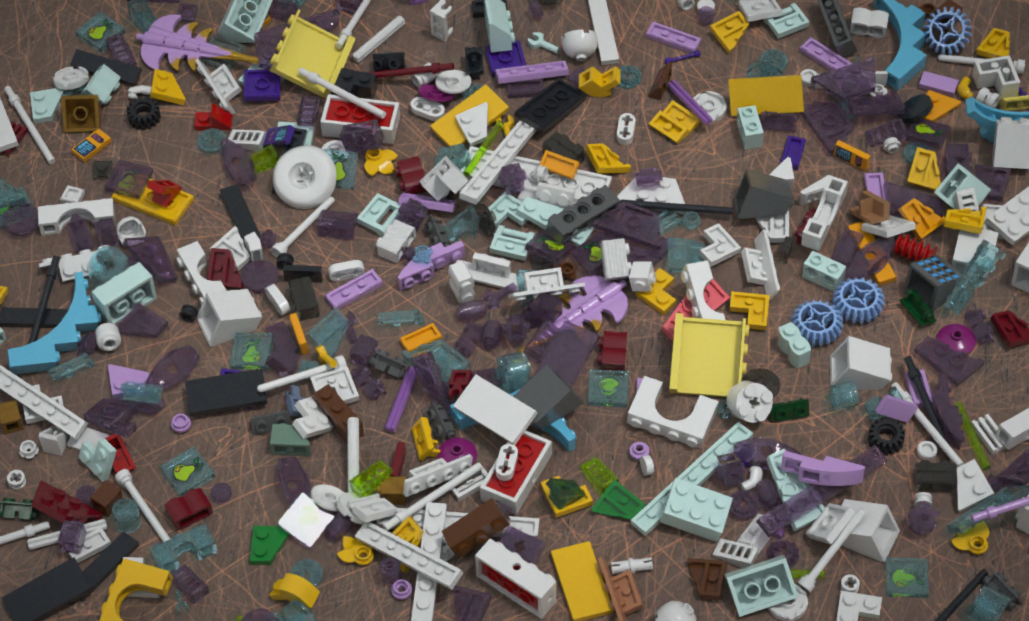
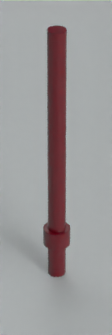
M432 63L429 66L367 73L376 74V79L423 73L439 74L441 71L454 70V63Z

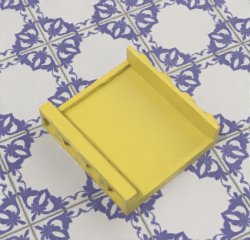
M298 9L295 15L291 14L287 22L290 26L289 28L286 27L281 37L284 39L279 41L276 47L278 53H274L270 63L272 67L270 71L327 99L328 94L331 95L332 91L309 82L307 78L298 74L300 68H304L309 72H315L324 80L335 85L340 70L344 68L356 38L349 35L342 48L338 49L335 44L339 37L298 17L301 11Z
M676 313L669 393L727 398L729 390L741 382L742 374H746L747 363L743 362V355H747L748 344H744L745 336L749 337L750 326L746 325V318H743L742 322L684 317V314Z

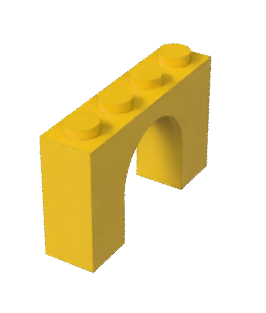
M124 558L122 564H119L117 567L115 582L111 583L109 587V597L107 602H104L102 605V615L99 621H123L120 618V606L123 600L135 591H148L167 596L173 580L170 571Z

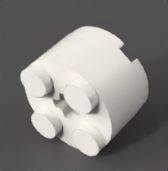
M741 381L729 390L727 406L731 414L738 419L751 423L764 421L772 409L773 394L762 384Z

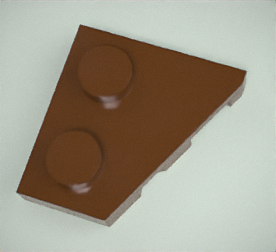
M688 558L687 562L700 599L721 600L727 562Z

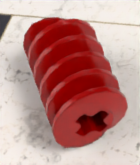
M901 233L895 243L894 254L899 255L901 253L902 258L908 256L909 261L914 259L918 261L935 256L938 247L935 246L933 250H930V243L923 247V240L917 244L916 237L910 241V234L903 238V233Z

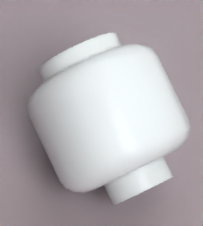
M103 323L96 328L95 339L101 350L112 351L120 346L121 335L115 324Z

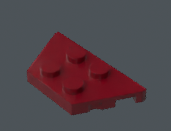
M42 480L38 485L31 505L63 524L83 523L87 521V518H93L96 521L103 518V513L86 505L80 499L66 494L64 490L57 489Z

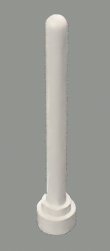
M946 54L938 55L939 61L974 65L975 61L984 60L981 58ZM1014 60L1012 63L1016 73L1024 74L1025 60Z
M329 197L283 242L275 243L270 249L271 253L276 258L280 253H287L288 247L334 203L335 199Z
M340 355L333 358L337 361V366L334 368L324 364L261 384L257 387L258 392H265L347 366L346 361Z
M123 469L115 475L117 483L122 487H126L163 543L167 546L170 545L172 542L170 537L133 485V476L129 470Z
M859 509L809 575L806 574L800 578L797 583L803 589L811 593L815 587V579L864 517L865 511L863 509Z

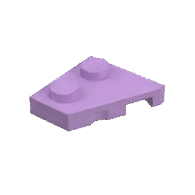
M112 364L108 365L113 399L152 392L149 372Z

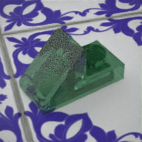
M550 478L546 482L550 489L549 498L559 510L583 498L585 495L574 480Z

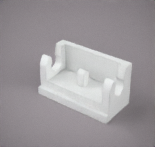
M440 0L430 10L431 35L446 42L447 38L453 33V27L448 30L447 15L452 11V6L444 10L446 1Z

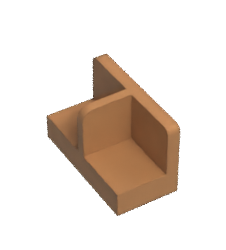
M865 190L861 192L859 206L850 208L849 213L869 224L889 220L890 202Z

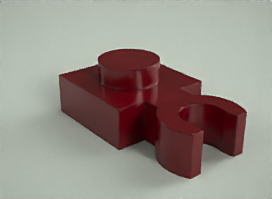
M452 370L448 384L450 400H453V397L457 394L460 397L463 390L471 382L473 376L471 370Z

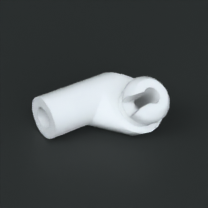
M144 85L130 87L128 89V98L137 99V94L150 96L151 87Z
M752 466L749 469V479L740 483L743 492L761 484L763 471L760 467Z

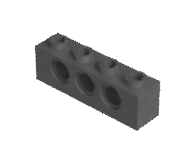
M818 0L839 55L844 58L858 52L838 0Z
M606 185L596 188L590 195L583 196L575 204L566 206L562 212L551 215L548 219L546 231L559 245H562L617 211L620 200Z

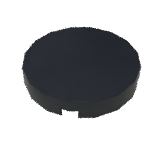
M925 94L910 98L898 110L899 118L903 123L909 124L917 122V119L920 117H926L933 108L932 99Z

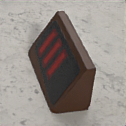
M668 62L659 70L648 97L657 100L662 98L672 75V62Z

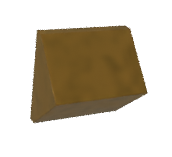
M98 95L61 96L63 132H87L100 129L102 110Z

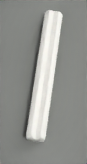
M397 16L352 54V59L356 63L360 62L403 26L405 19Z
M350 417L347 420L348 493L358 495L359 419L357 417Z
M105 519L31 538L27 540L30 550L77 538L87 535L100 527L106 530L107 524Z

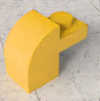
M616 66L603 74L594 67L579 74V89L593 97L610 96L611 88L620 84V69Z
M286 573L283 579H278L274 583L269 596L274 601L288 600L298 610L311 609L320 591L303 577Z

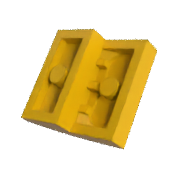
M672 100L663 112L660 110L649 122V125L675 143H679L702 121L695 114Z

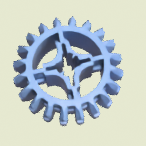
M943 7L944 12L942 13L937 9L938 15L935 16L934 13H931L930 15L933 19H926V22L930 25H924V29L928 30L924 32L926 37H928L925 41L926 43H931L929 45L930 49L936 46V53L940 49H942V54H946V50H948L949 55H952L953 49H955L956 53H959L958 47L960 46L962 49H965L963 42H970L966 37H972V33L968 32L972 30V26L968 25L971 21L970 19H965L967 15L965 13L961 14L960 9L956 10L955 13L954 7H951L949 12H947L946 7ZM945 18H952L944 24L939 22L940 20ZM957 20L962 24V34L955 30ZM934 28L941 32L939 42L934 38ZM950 28L951 31L953 32V33H949V32H948V33L946 34L944 30H945V29L948 30V29ZM951 38L957 40L951 44H944Z
M855 276L854 280L848 278L846 282L841 281L840 286L837 285L833 293L832 304L835 305L836 310H840V315L845 317L846 322L852 320L853 325L856 321L862 325L863 321L869 323L871 319L876 320L877 315L880 316L884 308L885 297L882 294V288H878L877 283L872 284L871 279L865 281L864 277L860 280Z
M812 299L811 303L805 300L804 305L799 304L791 316V323L798 327L801 336L811 343L812 347L818 344L821 348L823 343L828 346L830 341L835 342L836 337L840 336L843 329V318L840 315V310H836L835 305L829 306V301L822 303L821 299L819 302H815Z

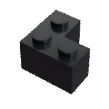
M341 68L335 85L358 98L373 99L377 91L376 74Z

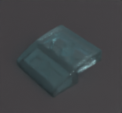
M667 237L668 272H682L686 264L704 261L699 252L705 248V244L690 239Z

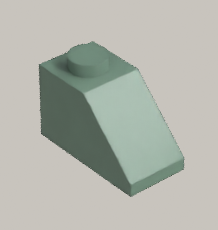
M285 423L272 424L270 438L272 455L311 456L310 442L306 438L303 439L293 425Z

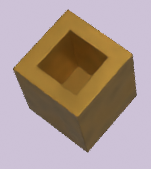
M16 400L0 404V421L5 435L24 430Z
M381 477V485H377V493L391 504H406V497L403 494L406 477Z

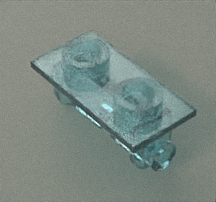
M127 381L125 384H121L120 390L124 392L122 400L159 405L164 386Z

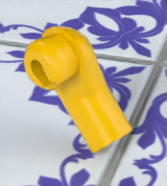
M966 76L963 77L957 87V93L962 98L964 97L965 100L973 97V93L968 87L971 79Z

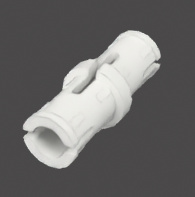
M628 558L625 561L610 562L612 575L621 574L629 569L633 574L637 571L653 570L652 558Z

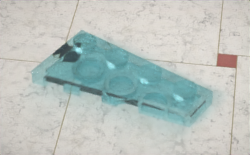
M983 239L943 306L959 314L973 297V290L982 286L985 282L983 278L988 272L992 273L997 267L995 263L999 258L1003 260L1007 254Z
M1029 486L1004 487L995 493L994 496L984 500L947 524L949 532H958L959 534L967 532L971 526L985 520L973 523L970 515L984 511L985 508L990 506L997 507L1026 497L1029 494Z

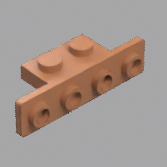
M599 557L600 565L598 570L600 575L605 578L606 582L603 585L607 594L611 595L612 600L609 602L612 610L618 616L615 620L628 621L626 615L644 608L633 572L629 569L613 577L608 563L603 557Z

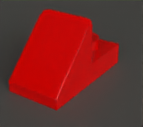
M212 103L211 112L195 113V131L231 130L232 114Z
M149 180L147 188L153 190L152 201L164 207H167L182 190V186L170 180Z
M119 432L106 437L105 439L117 450L112 465L115 474L123 469L130 471L136 468Z

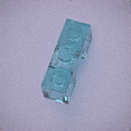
M206 524L195 526L190 531L175 535L172 539L163 543H157L154 547L149 548L155 566L170 571V573L180 570L178 557L183 552H193L199 561L217 553L215 540Z

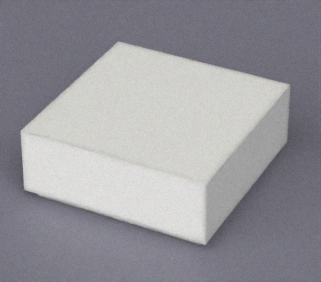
M67 185L60 201L63 204L81 202L85 195V190Z

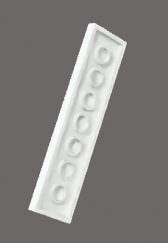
M470 146L461 168L465 177L471 180L494 151ZM515 156L493 183V186L536 193L539 182L537 179H534L533 172L541 161ZM578 169L574 180H570L548 171L547 181H542V183L575 189L574 202H577L581 197L590 195L596 188H601L604 185L610 188L612 176Z

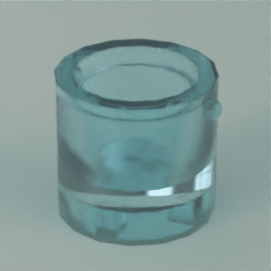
M854 381L829 386L830 402L834 410L859 405L858 390Z
M123 498L115 502L112 507V514L117 530L124 531L125 533L137 530L141 525L137 503L130 498Z

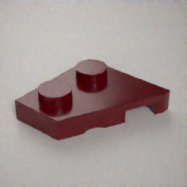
M211 248L207 280L221 281L225 288L243 289L244 286L232 251L230 249Z
M1009 310L992 314L990 320L1008 348L1029 343L1028 323L1017 318Z

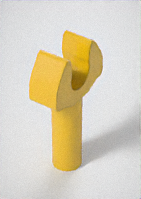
M507 115V123H503L501 117L496 120L497 130H503L505 137L510 133L511 128L515 127L514 118L510 115Z
M323 345L314 349L318 353L319 357L317 359L322 365L328 364L332 368L337 366V361L327 354Z

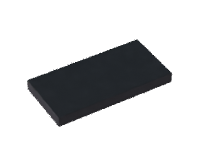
M558 78L518 108L514 116L544 133L587 99V94Z
M263 369L185 381L190 417L268 404L266 391L258 392L257 390L259 385L265 383Z
M75 557L1 598L13 621H40L93 590Z

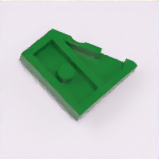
M614 479L590 510L595 513L631 520L646 504Z
M253 526L250 565H271L276 558V554L284 547L287 537L292 535V526Z

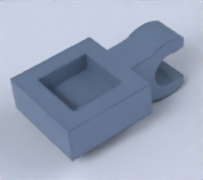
M291 385V392H285L290 416L303 417L294 405L297 401L306 398L300 396L298 386Z

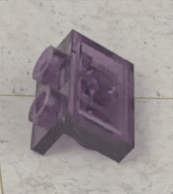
M322 209L317 219V235L353 240L359 213Z

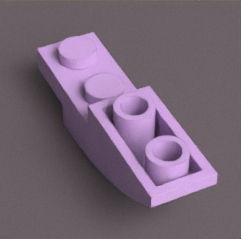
M462 241L446 247L440 242L417 255L405 266L398 276L400 291L411 288L420 282L428 281L435 277V269H440L447 264L464 258L465 247Z
M784 451L781 470L799 475L798 481L826 486H845L862 483L865 466L826 456L824 461Z

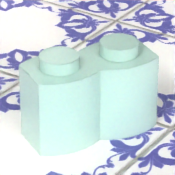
M103 64L94 73L81 94L98 95L100 105H106L112 97L110 96L111 91L114 92L119 87L120 83L118 81L121 77Z
M791 322L779 327L778 346L782 352L788 355L789 362L797 369L809 364L811 346L801 336L798 327Z

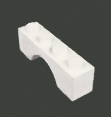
M830 175L823 189L818 208L813 218H809L803 230L802 246L816 251L820 250L846 196L848 181Z
M113 198L39 206L38 224L41 235L60 234L63 227L74 220H88L97 229L116 227Z
M198 241L177 249V264L180 269L183 268L185 270L184 276L188 282H192V290L195 295L198 294L200 296L199 301L201 305L207 292L227 291L221 281H210L200 275L207 266V261Z
M708 260L686 264L681 272V279L687 287L686 296L692 304L691 312L693 318L725 320L723 313L712 310L704 300V288L713 279Z

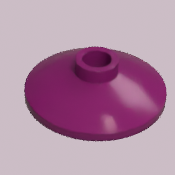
M422 85L418 88L420 96L437 103L450 101L454 97V94L440 91L436 85Z
M949 324L938 332L937 344L944 353L950 356L961 357L973 351L976 337L964 325Z
M456 437L443 442L439 447L440 453L437 455L438 459L443 458L448 463L470 454L473 457V466L477 459V450L471 441Z

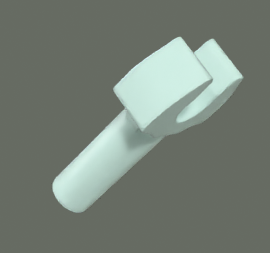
M533 32V39L537 41L528 38V45L533 50L542 47L555 54H558L560 51L559 47L544 41V34L540 32Z

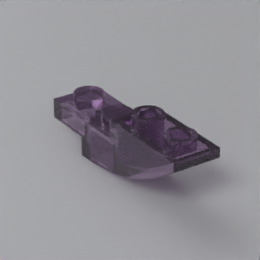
M939 373L938 390H933L932 406L948 442L956 450H960L961 442H965V432L961 430L963 414H959V407L953 406V397H949V393L952 391L951 381H948L947 373Z

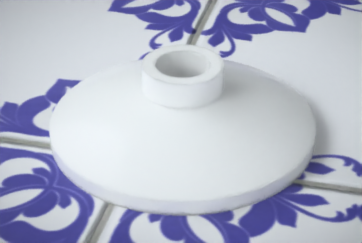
M450 70L440 73L436 77L435 84L442 92L457 94L466 91L471 86V77L463 71Z
M321 484L312 488L311 497L322 508L339 511L336 503L344 492L334 486Z

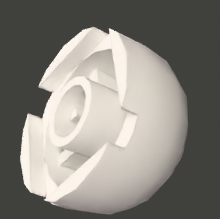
M573 30L565 33V37H561L564 52L570 58L576 59V61H585L596 51L597 34L592 30H589V33H584V30Z
M680 601L667 602L655 613L658 616L655 619L656 621H697L692 606Z

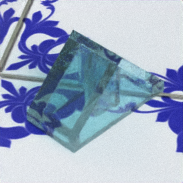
M132 0L127 3L130 20L143 33L148 31L157 19L146 0Z

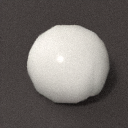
M129 216L123 218L117 224L116 234L123 245L134 247L144 241L146 230L138 218Z

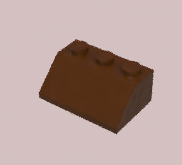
M491 498L441 532L449 548L460 558L509 526L511 519L498 503Z

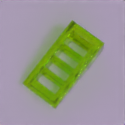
M271 144L240 161L246 175L250 176L275 167L280 157Z
M597 457L580 465V469L601 495L614 479L619 483L616 475ZM594 464L597 465V466L591 468L590 470L588 469L590 466H592V465H594ZM600 469V471H598L597 473H595V474L592 473V472H594V471Z
M379 459L349 480L352 492L359 498L369 496L393 472V469Z

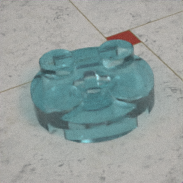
M462 143L442 147L438 150V156L435 159L434 165L436 166L447 156L459 169H462L464 166L467 168L471 161V155Z

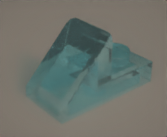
M471 204L444 225L450 241L455 242L467 232L477 236L480 219L474 205Z

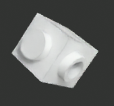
M633 262L629 275L632 291H651L652 285L656 282V273L654 272L652 262Z

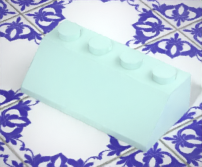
M231 0L217 35L232 43H254L273 0Z

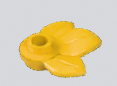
M370 147L365 154V170L370 176H374L377 172L384 175L392 174L394 167L391 161L395 160L398 155L389 149L380 150L378 147Z
M982 520L977 522L974 528L958 523V537L953 538L951 542L959 550H969L976 555L983 554L988 549L987 538L990 534L989 528Z
M343 537L344 550L337 553L342 561L346 563L356 562L358 565L363 566L373 561V548L355 538Z

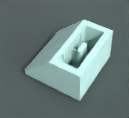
M958 163L934 193L951 207L957 209L955 191L974 187L979 206L991 192V189ZM970 195L963 196L962 200L970 198ZM971 203L964 204L963 206H970Z

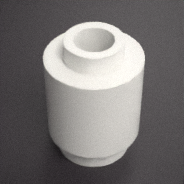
M426 63L423 66H429L431 63ZM414 74L411 76V79L417 87H420L435 80L438 74Z

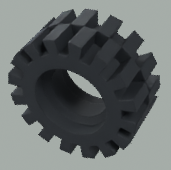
M140 96L139 100L134 98L133 102L130 101L129 106L127 105L128 121L133 128L136 126L137 130L142 127V130H145V127H148L149 130L151 125L155 127L156 122H160L159 105L156 100L154 101V98L151 97L149 99L148 96H145V99H142V96ZM142 111H149V112H150V113H148V114H146V115H137L138 113H140V112H142Z
M882 417L881 421L878 418L875 423L871 424L868 441L869 446H873L872 450L874 452L878 449V454L880 455L882 452H885V456H888V452L894 455L895 451L898 453L900 448L903 447L905 429H903L901 423L898 425V420L895 419L892 422L891 417L888 420ZM887 432L892 434L894 439L884 440L879 437V434Z

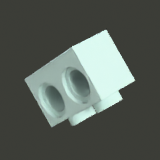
M756 106L737 108L736 122L744 149L763 147L764 132Z
M812 251L804 262L802 277L834 292L837 285L840 286L841 281L845 280L846 266Z

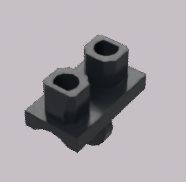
M465 47L466 75H469L471 79H479L480 75L484 74L483 47Z
M405 52L373 53L374 71L406 68Z

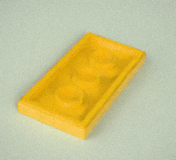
M802 75L728 80L731 116H737V108L754 105L758 114L804 112Z
M485 84L430 125V128L455 152L468 142L455 120V115L487 102L489 126L508 112L509 106Z
M140 174L133 175L137 183L136 190L121 193L120 189L117 188L111 196L116 203L175 226L194 201V195L180 191L167 207L159 205L152 201L153 190L147 188L149 180L153 179Z
M590 541L552 550L551 557L572 620L584 621L612 614L613 610L609 602L610 599L604 588V581L599 573Z

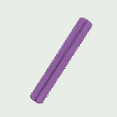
M671 80L668 83L669 89L704 125H709L712 122L711 116L675 80Z
M411 366L406 371L385 425L387 432L394 433L396 431L418 374L416 367Z

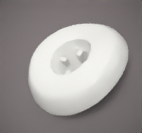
M311 145L295 147L284 153L277 161L273 171V186L280 199L289 206L298 209H312L321 205L333 193L337 177L336 167L331 157L318 147Z

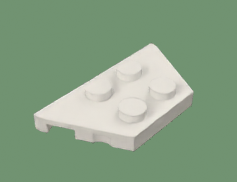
M640 173L617 196L620 200L619 205H621V199H644V201L685 204L676 179ZM658 210L686 215L685 211Z

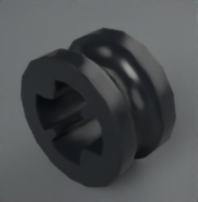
M280 253L277 257L276 266L283 270L284 265H293L294 257L288 253Z
M189 304L183 305L182 311L179 313L180 318L186 322H194L198 315V309Z

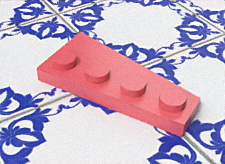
M714 279L704 288V300L714 311L730 299L728 294ZM687 296L683 298L661 328L672 342L674 340L676 313L684 314V317L693 318L691 312L692 304L687 299Z

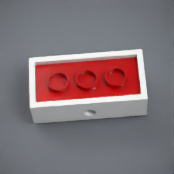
M328 94L320 121L322 136L394 144L400 120L399 102L360 98L385 111L386 116L382 119L341 96Z
M528 431L523 433L515 445L518 449V460L513 477L508 481H501L497 478V458L480 486L481 501L487 502L493 498L503 510L517 515L552 455V441ZM508 452V454H506V459H509L510 454H512V452ZM507 466L504 467L502 473H505L508 470Z
M490 538L475 555L476 576L542 619L557 602L555 579L550 574L541 572L533 563L524 561L516 552L512 553L506 549L502 543L495 542Z

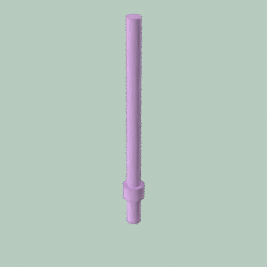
M1029 496L997 507H987L984 511L970 515L973 523L986 518L990 520L996 518L999 514L1029 505Z

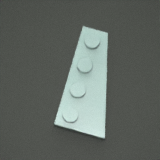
M526 196L517 209L516 214L546 230L549 217L562 212L564 208ZM599 222L567 242L581 250Z
M784 448L769 455L766 460L795 532L814 523L825 507L808 483L798 481L799 475L781 470L782 456L784 451H786Z

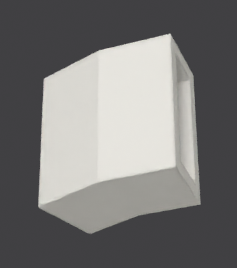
M252 232L244 236L245 246L251 257L252 265L264 263L260 239L256 233Z

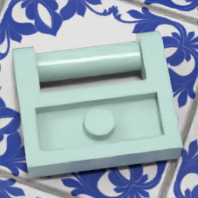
M792 3L789 7L782 9V16L763 19L764 23L771 28L778 39L807 28L810 23L796 3Z
M377 193L357 217V223L383 237L387 226L392 224L399 216H402L406 210L397 202ZM390 209L393 210L383 225L378 224Z
M498 225L489 248L490 253L526 261L536 234L533 232L516 231L505 228L503 225Z

